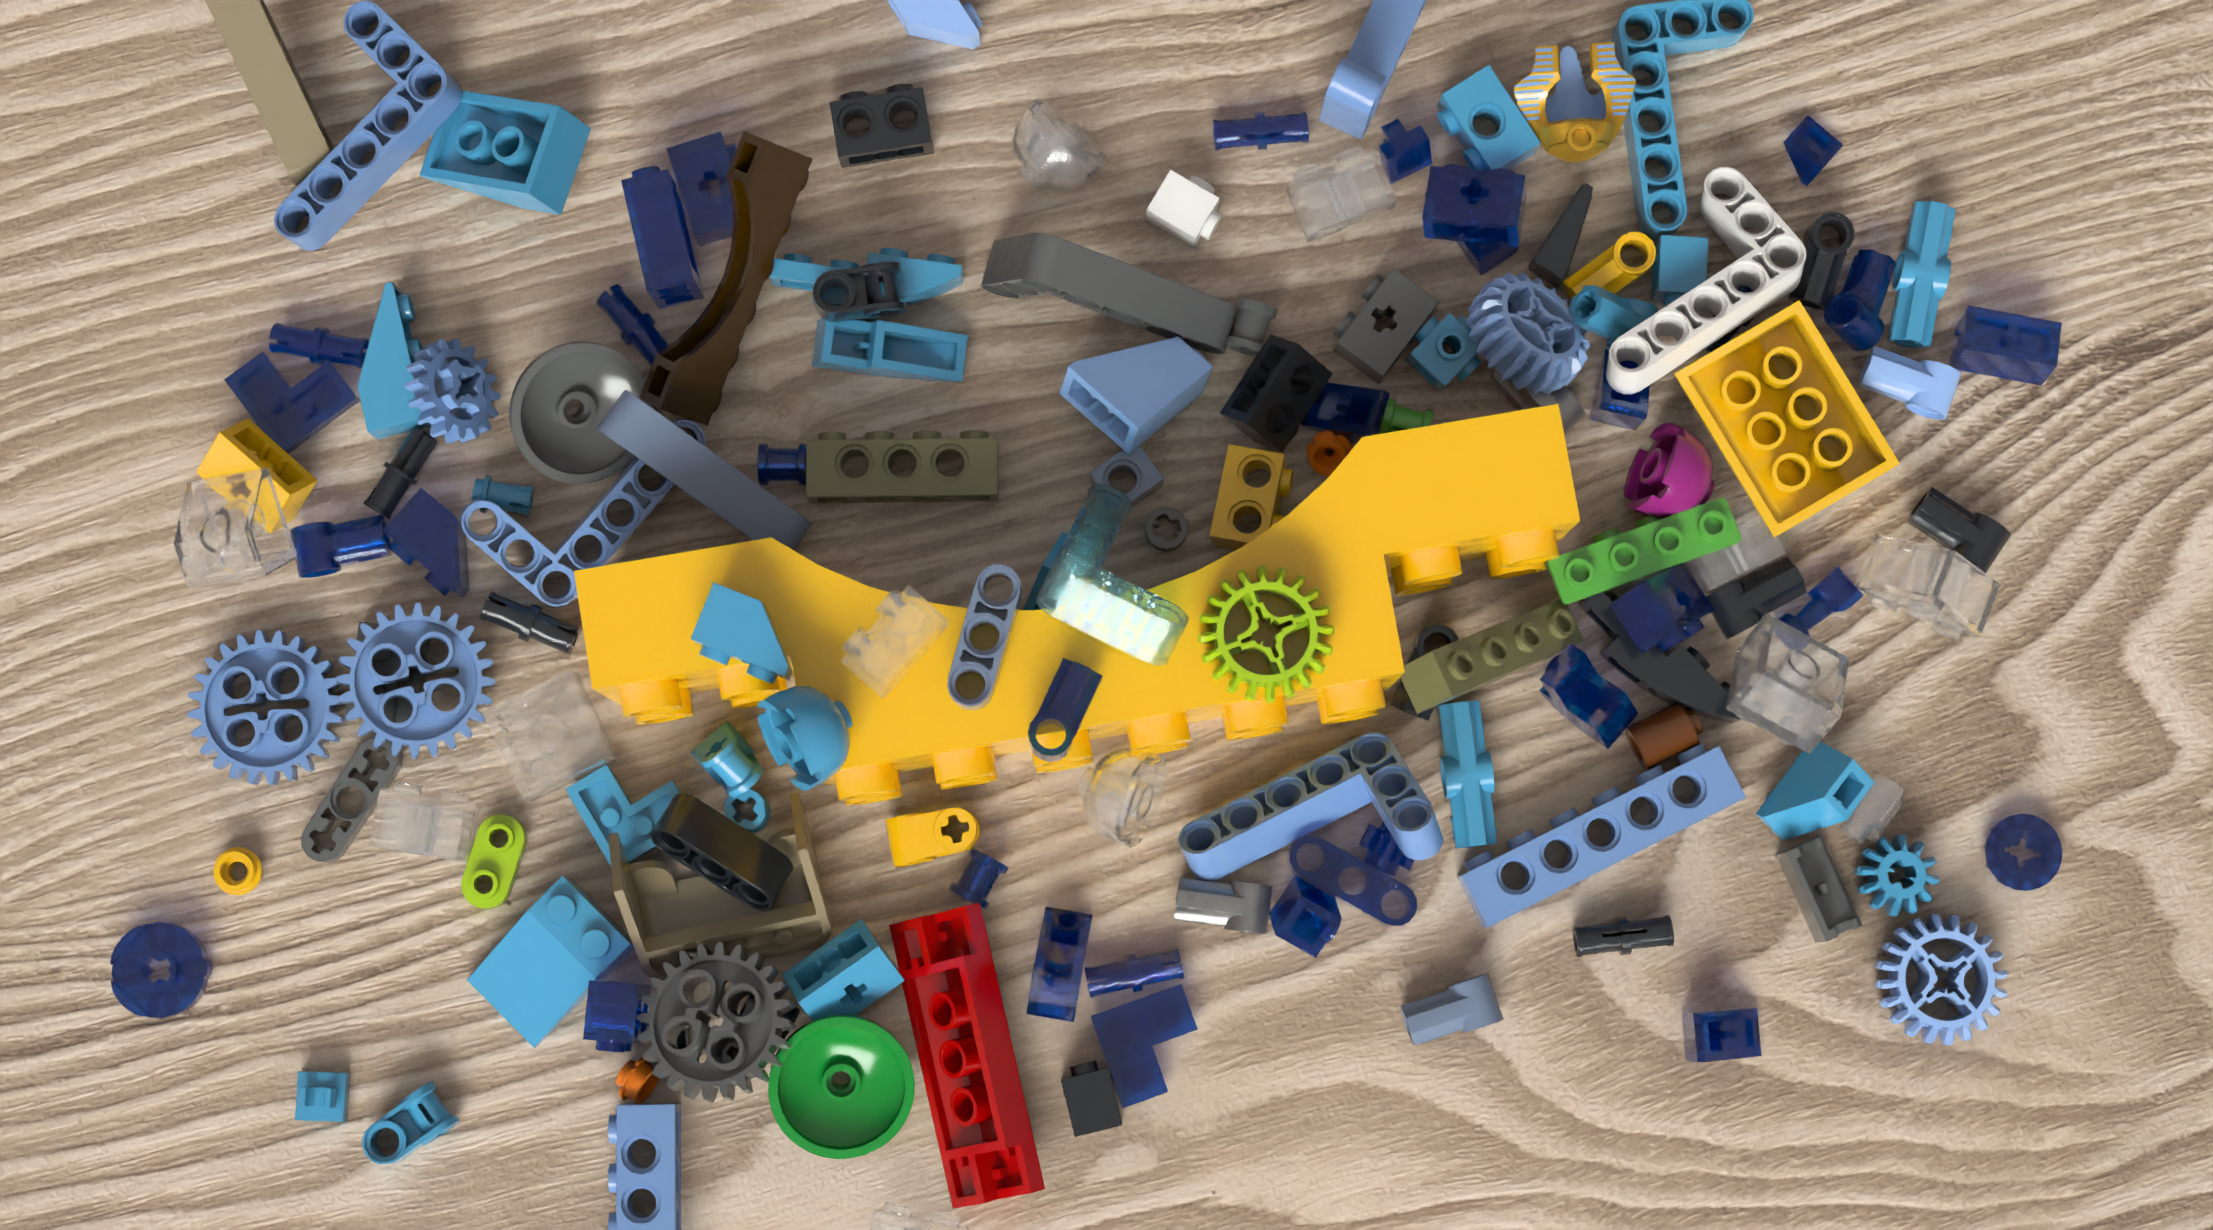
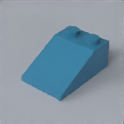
M462 91L461 103L457 109L434 132L420 176L523 209L561 215L591 128L558 105Z
M561 876L526 911L467 981L536 1048L634 950L630 936L571 877Z

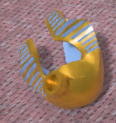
M1614 42L1592 43L1589 45L1591 78L1602 88L1601 92L1596 95H1591L1585 88L1584 76L1581 74L1582 68L1579 67L1580 61L1577 59L1578 55L1573 47L1566 46L1562 48L1559 54L1558 45L1535 46L1533 67L1528 76L1515 81L1514 93L1521 114L1548 154L1565 162L1577 163L1587 161L1605 151L1617 136L1627 115L1636 79L1633 74L1621 69L1615 56ZM1555 85L1556 91L1552 97L1548 98L1549 90Z

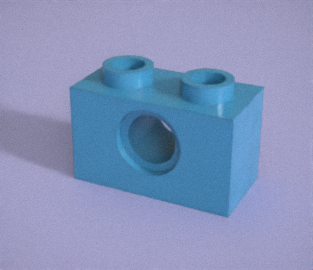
M1490 65L1441 94L1437 105L1440 111L1436 114L1442 128L1450 137L1456 134L1465 148L1462 151V155L1466 164L1476 176L1481 173L1487 183L1536 153L1541 142ZM1478 118H1487L1495 124L1497 132L1490 136H1483L1476 132L1473 127V121Z

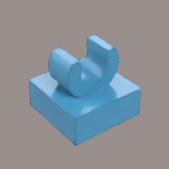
M298 1071L295 1120L348 1121L350 1073Z

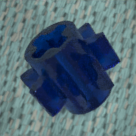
M1382 821L1379 828L1369 823L1359 843L1361 847L1368 850L1363 861L1394 877L1400 866L1410 871L1415 860L1407 858L1402 853L1384 821Z

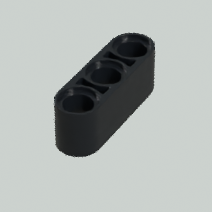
M680 793L673 797L651 832L652 842L661 851L739 901L757 910H768L772 907L793 871L792 862L781 851L706 803L685 793Z

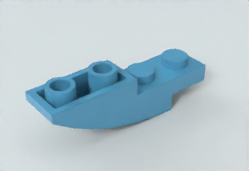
M881 248L880 254L868 252L866 265L886 261L900 263L901 272L897 274L900 299L906 303V306L940 296L963 284L962 265L955 264V259L952 257L929 254L926 260L908 258V252L895 248ZM787 253L784 254V260L773 258L774 267L769 279L772 285L776 287L813 291L816 279L823 273L857 268L859 265L845 260H831L830 266L812 264L811 257ZM880 282L881 297L885 298L884 284ZM831 287L824 291L821 299L825 304L837 307L847 300L848 293L840 287Z

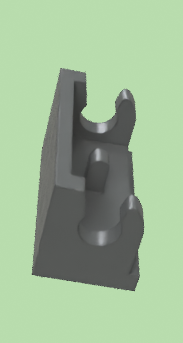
M1821 835L1776 854L1815 943L1827 942L1838 937L1840 933L1862 926Z

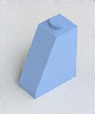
M1174 337L1074 361L1068 366L1059 394L1129 455L1203 393L1213 366L1206 361L1198 350L1191 348L1180 337Z

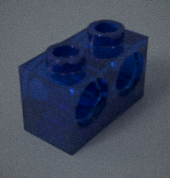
M589 980L583 1040L596 1041L595 1050L631 1052L632 1044L642 1043L637 1040V1035L646 1031L647 1025L638 1021L636 1017L639 1014L648 1013L649 1005L644 1003L641 998L642 995H650L651 985Z

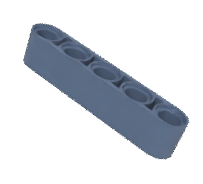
M627 390L622 392L597 427V430L752 540L772 537L794 550L812 526V523Z

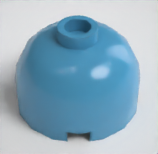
M795 686L777 692L758 702L757 707L766 709V712L757 716L764 740L778 766L780 767L788 762L796 772V775L788 778L796 787L803 791L810 790L827 781L841 769L849 753L850 735L848 728L852 727L851 716L841 701L836 700L833 702L825 693L810 686Z

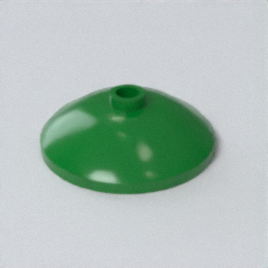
M847 1014L830 1015L808 1022L786 1039L792 1046L791 1049H779L776 1054L783 1064L781 1067L771 1066L768 1095L776 1122L792 1142L817 1156L832 1159H849L869 1154L881 1148L899 1132L912 1108L915 1081L908 1054L899 1040L890 1031L864 1017ZM838 1071H844L849 1074L850 1079L847 1083L839 1085L833 1082L832 1076Z

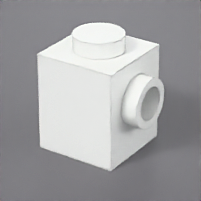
M1170 170L1146 210V220L1195 248L1201 236L1207 240L1210 239L1222 218V215L1216 212L1219 205V197L1214 195V187L1196 176H1191L1188 180Z

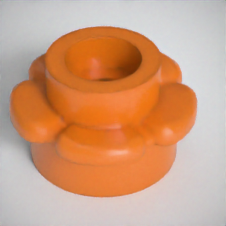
M1329 430L1321 431L1314 436L1313 442L1308 443L1306 454L1311 467L1317 473L1330 476L1352 450V445L1349 439L1342 434L1336 435ZM1332 449L1334 450V454H1327L1326 450Z
M643 1057L636 1062L629 1060L619 1071L616 1085L621 1087L619 1089L620 1099L626 1100L629 1098L640 1104L654 1091L659 1077L652 1073L654 1067Z

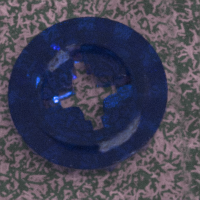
M2016 814L2001 820L1991 828L1988 839L1983 846L1986 855L1985 866L1992 872L1998 883L2015 891H2029L2046 885L2057 874L2062 861V846L2056 831L2045 820L2030 814ZM2021 838H2024L2026 840V848L2033 850L2034 853L2041 854V857L2026 859L2023 862V866L2020 867L2017 865V857L2010 855V852H2005L2004 848L2018 846Z

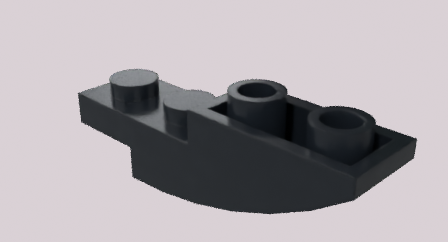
M1612 591L1606 594L1601 592L1590 596L1579 606L1612 640L1599 654L1618 672L1643 690L1671 705L1679 703L1683 709L1691 708L1696 715L1709 719L1734 723L1748 714L1740 705L1744 702L1741 694L1727 681H1723L1720 684L1707 671L1710 664L1699 651L1692 646L1686 650L1679 644L1664 655L1660 650L1663 643L1657 635L1645 625L1638 628L1626 616L1629 612L1627 605Z

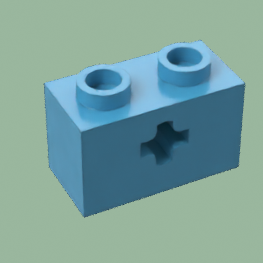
M862 919L782 974L797 1002L812 1021L830 1015H856L905 981L889 954Z

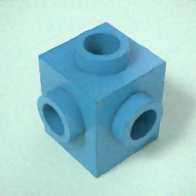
M1449 313L1441 322L1433 316L1414 336L1420 344L1406 359L1439 392L1455 376L1463 382L1482 362L1475 356L1479 345L1468 337L1472 329L1465 322L1467 319L1461 315L1456 319ZM1442 344L1450 346L1453 354L1446 353L1442 348Z

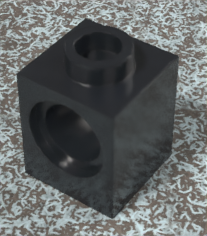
M1096 1060L1068 1067L1070 1076L1061 1078V1083L1074 1136L1077 1137L1121 1126L1122 1121L1108 1067L1098 1069Z

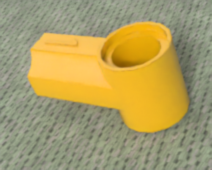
M1629 232L1622 235L1614 245L1571 275L1562 284L1571 300L1582 291L1584 286H1598L1616 295L1648 272L1656 257V247L1646 234ZM1626 246L1638 248L1644 256L1643 265L1639 267L1627 266L1620 257V250Z

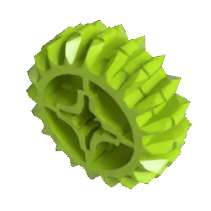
M1259 566L1256 573L1257 582L1251 583L1248 573L1245 570H1241L1237 573V579L1241 588L1236 590L1229 581L1223 580L1220 583V588L1227 599L1224 601L1215 595L1208 597L1207 604L1218 611L1217 615L1201 613L1199 622L1213 627V632L1200 633L1197 639L1200 644H1214L1215 649L1202 654L1203 663H1211L1217 659L1221 662V665L1212 672V678L1217 681L1227 672L1233 676L1227 686L1229 693L1233 694L1240 682L1249 685L1245 693L1247 701H1253L1256 696L1257 687L1265 688V701L1273 703L1276 695L1275 687L1281 686L1284 696L1290 699L1295 695L1294 687L1291 683L1292 680L1296 679L1304 689H1308L1312 685L1310 677L1305 673L1306 668L1317 674L1323 673L1325 665L1314 658L1315 653L1323 656L1331 655L1333 647L1327 643L1319 642V637L1333 635L1334 626L1328 624L1318 625L1317 620L1329 615L1330 609L1327 605L1312 609L1310 604L1320 596V591L1317 588L1310 590L1304 597L1298 592L1305 582L1303 576L1298 575L1292 586L1289 587L1283 584L1286 577L1285 568H1278L1275 582L1267 581L1266 567ZM1259 595L1280 597L1291 603L1299 613L1284 617L1274 616L1268 612L1264 603L1261 602ZM1244 600L1248 610L1250 626L1247 631L1225 642V620L1231 610ZM1258 615L1261 622L1269 623L1268 629L1271 625H1274L1277 629L1282 628L1273 639L1274 647L1272 650L1271 647H1264L1263 641L1260 645L1255 640L1249 641L1259 629ZM1306 627L1307 645L1304 655L1298 663L1288 669L1284 660L1285 655L1282 642L1286 637L1294 634L1295 631ZM1246 652L1259 653L1266 660L1268 667H1271L1273 675H1261L1250 672L1240 666L1232 656L1239 653L1241 655Z

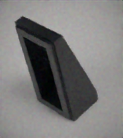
M1587 183L1580 186L1528 265L1529 271L1556 288L1560 287L1568 275L1592 199L1593 187Z

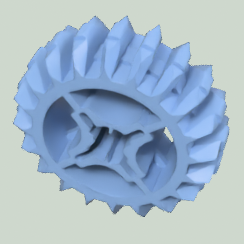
M1508 272L1503 277H1496L1492 282H1488L1479 291V294L1473 299L1471 306L1468 308L1470 315L1465 322L1472 329L1468 336L1469 339L1479 345L1476 354L1487 359L1489 362L1487 368H1495L1500 373L1501 381L1511 380L1517 390L1526 387L1533 395L1540 391L1549 395L1554 390L1568 385L1583 368L1584 363L1588 359L1586 351L1590 347L1589 342L1584 338L1587 330L1576 325L1573 315L1569 313L1568 299L1562 300L1556 295L1555 287L1548 289L1543 286L1540 278L1531 281L1523 272L1517 276Z
M1930 914L1927 920V927L1920 918L1910 920L1912 935L1903 928H1897L1894 931L1895 938L1900 943V947L1892 943L1883 944L1882 950L1891 956L1892 959L1891 962H1876L1875 968L1881 971H1888L1887 979L1876 980L1874 985L1877 989L1889 988L1890 995L1879 1000V1004L1882 1008L1896 1005L1897 1009L1889 1018L1892 1024H1899L1908 1018L1904 1029L1905 1035L1914 1037L1922 1028L1921 1037L1924 1043L1932 1044L1937 1034H1939L1943 1045H1952L1955 1039V1032L1963 1041L1972 1039L1970 1024L1979 1031H1985L1988 1028V1023L1982 1015L1983 1012L1991 1016L1999 1015L2000 1009L1990 1001L1992 997H2006V990L1995 987V979H2005L2008 977V973L2006 970H1994L1992 963L2000 961L2003 958V954L2001 951L1986 953L1985 949L1993 941L1990 935H1982L1974 940L1978 927L1974 922H1968L1960 930L1959 916H1948L1943 925L1939 914ZM1934 939H1943L1954 943L1962 951L1956 956H1950L1945 961H1941L1934 953H1927L1922 945ZM1912 957L1913 961L1911 963L1918 972V982L1914 989L1910 991L1911 996H1909L1905 976L1907 965ZM1972 963L1975 970L1976 985L1972 999L1969 1000L1971 995L1964 987V977L1972 967ZM1948 968H1951L1947 972L1948 975L1944 978V982L1948 987L1934 988L1933 984L1938 980L1934 971H1947ZM1941 998L1948 1005H1954L1960 1013L1948 1019L1938 1020L1924 1014L1919 1008L1925 1003H1932L1935 999Z

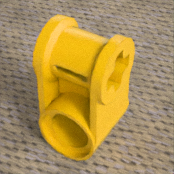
M947 808L928 813L918 812L885 820L894 868L935 860L937 857L968 851L977 844L980 838V824L977 818L962 808ZM958 817L961 823L969 824V831L962 833V842L957 843L955 838L945 834V829L953 826L952 819Z

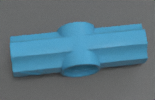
M1916 201L1912 204L1905 248L1898 256L1892 281V289L1896 291L1887 341L1893 342L1898 346L1925 349L1931 346L1938 303L1945 294L1951 271V260L1947 258L1956 209L1949 207L1945 203Z
M1464 701L1438 705L1443 756L1440 757L1441 780L1444 796L1446 799H1449L1455 849L1497 844L1491 797L1495 789L1494 772L1490 752L1485 749L1480 702Z

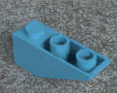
M393 282L385 283L357 385L367 431L376 439L407 433L415 427L421 429L431 427L429 422L419 425L417 420L421 411L418 407L409 408L408 402L414 399L415 396L414 392L404 388V383L414 380V377L406 368L407 365L416 362L414 353L423 349L419 338H412L409 322L415 321L416 316L409 293L402 294V291Z

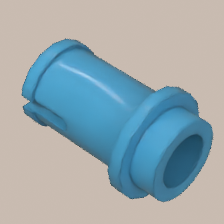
M486 475L485 480L476 478L472 500L479 498L489 499L505 512L529 516L532 508L533 497L531 495L534 493V486L492 481V476ZM480 508L481 513H486L488 508Z

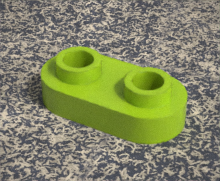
M502 814L494 815L487 818L477 831L461 881L464 897L475 907L484 909L499 907L505 903L511 894L527 845L525 827L516 818ZM503 829L508 834V842L505 846L498 848L494 845L492 837L497 830ZM484 875L490 876L493 880V887L486 894L481 893L477 887L478 880Z

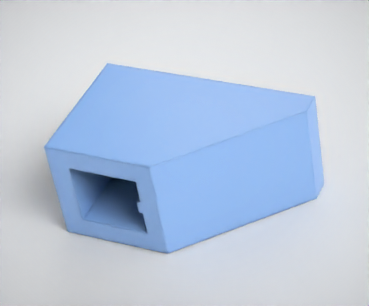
M887 0L908 35L974 49L981 45L978 29L983 24L969 2L962 5L959 0Z

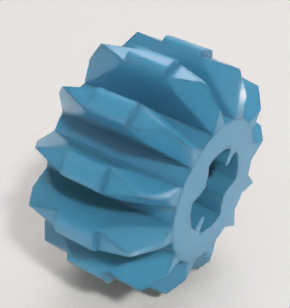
M1899 834L1895 836L1892 845L1886 837L1877 838V852L1870 848L1862 850L1861 855L1870 866L1855 867L1854 873L1858 876H1867L1868 883L1857 887L1859 894H1866L1872 891L1875 893L1869 902L1870 908L1873 910L1879 909L1886 902L1888 916H1898L1901 905L1908 914H1914L1918 912L1916 899L1924 903L1930 902L1933 899L1932 894L1924 887V884H1938L1939 877L1926 874L1925 868L1934 866L1937 861L1934 856L1923 859L1919 858L1924 850V843L1916 841L1908 848L1906 835ZM1891 865L1894 868L1902 867L1904 869L1905 878L1899 879L1903 885L1889 881L1888 873L1894 872L1890 868Z

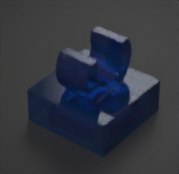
M1396 119L1381 127L1386 136V139L1383 140L1384 143L1379 145L1382 171L1391 184L1433 164L1430 140L1421 125L1406 132L1400 120Z

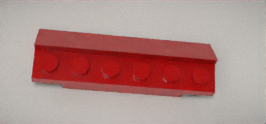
M980 903L889 925L899 972L905 980L902 982L952 1208L977 1205L1044 1190L1045 1186Z

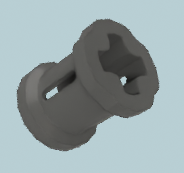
M1237 299L1236 307L1239 312L1232 336L1227 338V348L1242 354L1257 356L1263 346L1270 319L1276 318L1278 310L1256 300Z

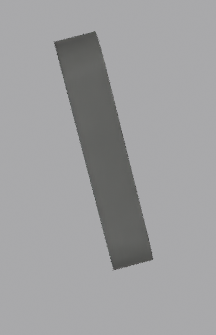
M375 738L364 741L358 747L303 830L301 845L308 857L320 862H334L347 852L401 770L403 763L402 753L400 751L396 757L392 756V742L386 740L382 746L375 749L373 748ZM385 747L388 750L385 758L390 764L386 770L382 768L375 769L370 776V780L378 782V785L373 790L368 783L353 778V775L357 770L360 774L366 775L373 764L371 759L368 758L369 753L372 750L381 752ZM356 786L363 791L365 803L359 812L347 814L340 806V795L346 788ZM331 810L337 818L351 822L348 830L344 826L338 825L331 836V839L336 843L333 850L324 848L319 853L317 848L320 843L314 837L318 831L327 833L335 823L334 820L326 818Z

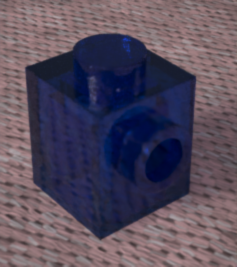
M1294 875L1269 913L1276 936L1315 958L1325 943H1329L1336 935L1342 920L1335 897Z

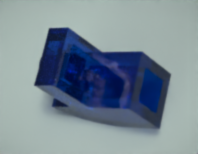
M1571 643L1562 654L1555 656L1549 662L1545 674L1540 678L1543 687L1539 691L1545 699L1578 729L1607 749L1611 747L1625 728L1638 715V711L1627 693L1599 675L1585 652Z

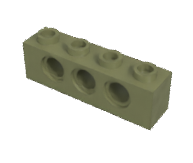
M981 430L960 432V438L941 439V432L937 431L913 432V439H894V433L873 431L865 433V439L846 440V433L821 432L818 433V440H806V497L810 503L999 501L998 439L989 438V432ZM952 454L962 458L964 461L963 470L954 477H946L937 470L939 461L946 455ZM908 455L916 460V468L911 475L897 477L890 472L891 463L898 456ZM852 456L865 457L869 461L866 473L858 478L846 476L843 473V466L848 458Z
M1558 599L1435 649L1404 665L1405 672L1400 678L1418 714L1547 660L1585 640L1569 606L1562 604L1561 600Z

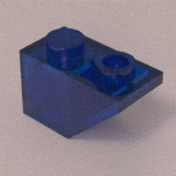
M420 488L383 530L394 540L388 548L408 565H411L415 560L429 570L424 579L444 596H447L452 590L464 598L470 591L466 534L462 530L460 519L432 495Z
M1045 907L1026 1014L1074 1022L1092 914Z

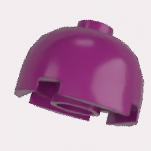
M1672 422L1663 423L1648 436L1656 440L1649 451L1638 450L1628 471L1624 486V497L1632 500L1631 503L1626 504L1629 509L1644 516L1663 519L1705 504L1714 489L1712 458L1703 442L1690 431Z

